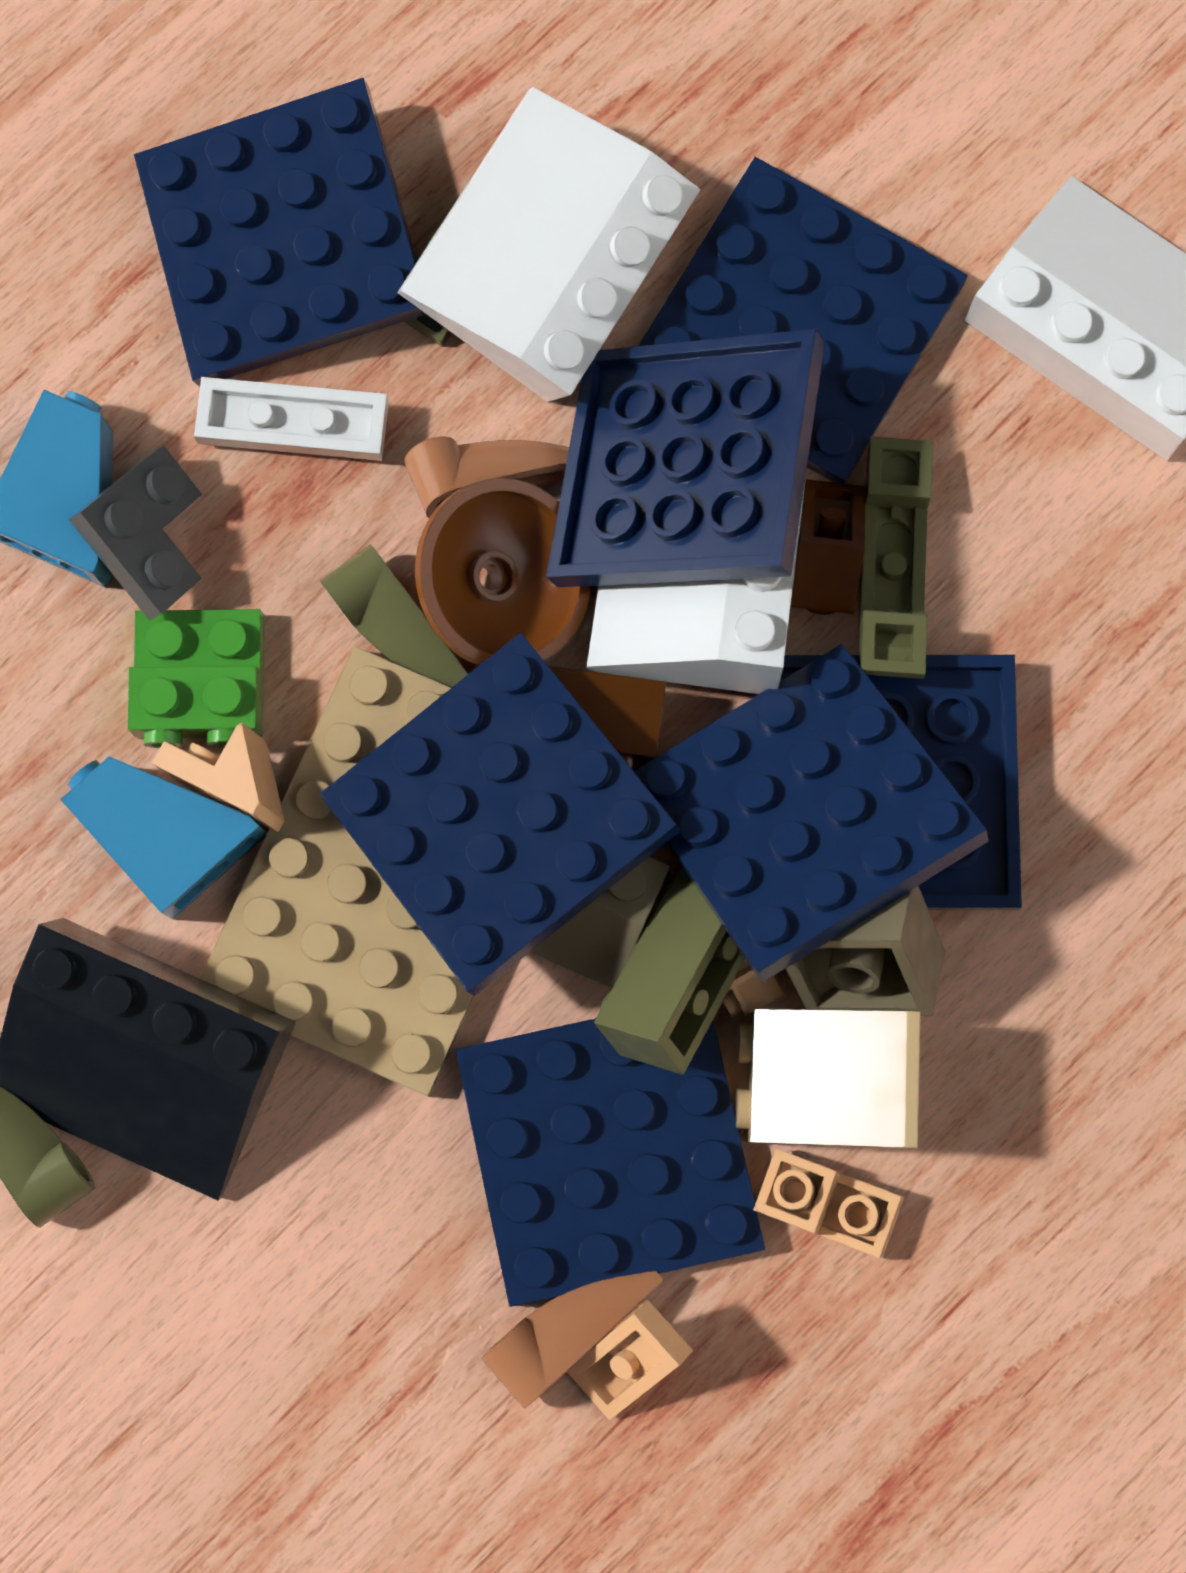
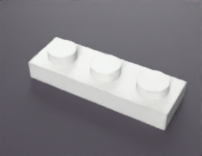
M201 377L194 438L198 444L382 461L389 400L387 394Z

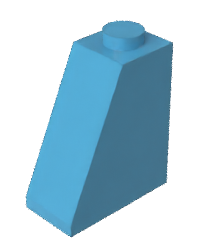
M43 390L0 478V543L106 588L111 578L110 570L69 519L113 484V431L100 413L101 406L93 400L73 391H67L63 398Z
M110 756L101 764L95 760L82 767L68 783L71 790L60 799L155 907L171 919L178 916L261 842L267 834L252 817Z

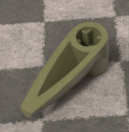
M371 544L320 580L351 624L375 648L395 664L451 688L468 675L449 647L436 635L425 615Z
M0 1087V1179L25 1216L35 1226L41 1228L96 1188L95 1183L77 1154L29 1106Z

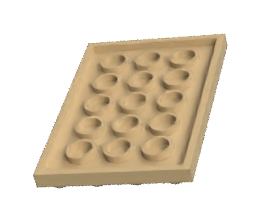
M354 646L281 802L285 822L279 832L269 828L200 979L295 1021L296 1024L291 1036L430 1097L475 996L466 991L320 796V793L430 706L451 687Z

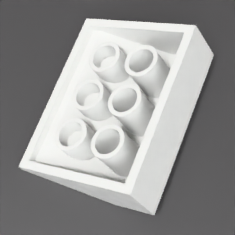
M531 87L397 293L546 402L570 396L701 189L652 151L542 91Z
M1070 176L1011 246L976 293L965 322L1167 461L1186 437V253L1073 176Z
M802 504L792 574L789 577L598 586L587 671L760 694L767 689H778L784 665Z

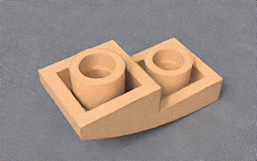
M775 1149L753 1210L883 1259L904 1197L846 1176L817 1163Z

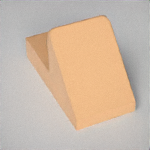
M239 723L236 726L220 757L195 743H192L188 751L185 752L164 741L151 763L179 783L229 808L246 814L255 821L277 832L280 831L285 822L267 744L263 738L244 723Z
M647 1300L643 1304H638L566 1372L607 1419L611 1420L676 1369L693 1350L651 1302Z

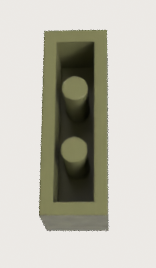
M682 865L672 882L664 889L659 906L637 943L633 945L630 958L613 989L604 997L594 1024L619 1055L684 1075L745 958Z

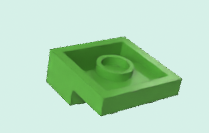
M261 609L166 610L152 620H149L142 610L135 611L134 667H129L128 731L137 739H144V746L150 748H160L164 741L177 748L182 747V738H207V745L225 748L239 723H244L260 737H263L264 614Z

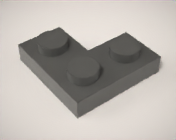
M164 445L148 454L69 519L149 620L164 613L202 579L163 530L168 523L202 495Z

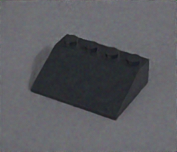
M60 918L38 924L13 984L0 1036V1087L24 1102L44 1122L219 1201L224 1194L296 1022L70 920Z

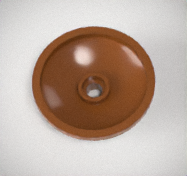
M495 478L467 485L447 497L435 509L423 529L415 560L416 589L421 607L430 626L443 643L454 653L473 664L481 665L519 633L524 635L541 658L546 661L566 646L584 619L589 604L591 586L557 587L546 577L559 501L543 489L516 479ZM482 568L486 569L491 576V584L488 589L480 582L479 575Z

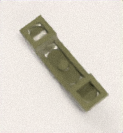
M870 437L865 481V550L859 582L858 623L859 666L866 675L924 679L927 615L924 614L927 509L931 500L933 441Z

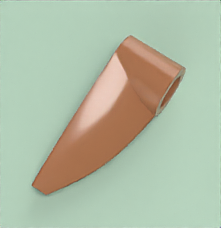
M439 436L427 439L414 446L406 454L404 462L425 513L430 518L435 509L447 497L457 490L479 481L508 478L525 481L543 488L563 480L569 447L529 440H495L457 445L456 441L451 437Z
M657 1271L644 1272L594 1282L552 1299L526 1316L486 1352L481 1359L525 1409L655 1290L664 1279Z

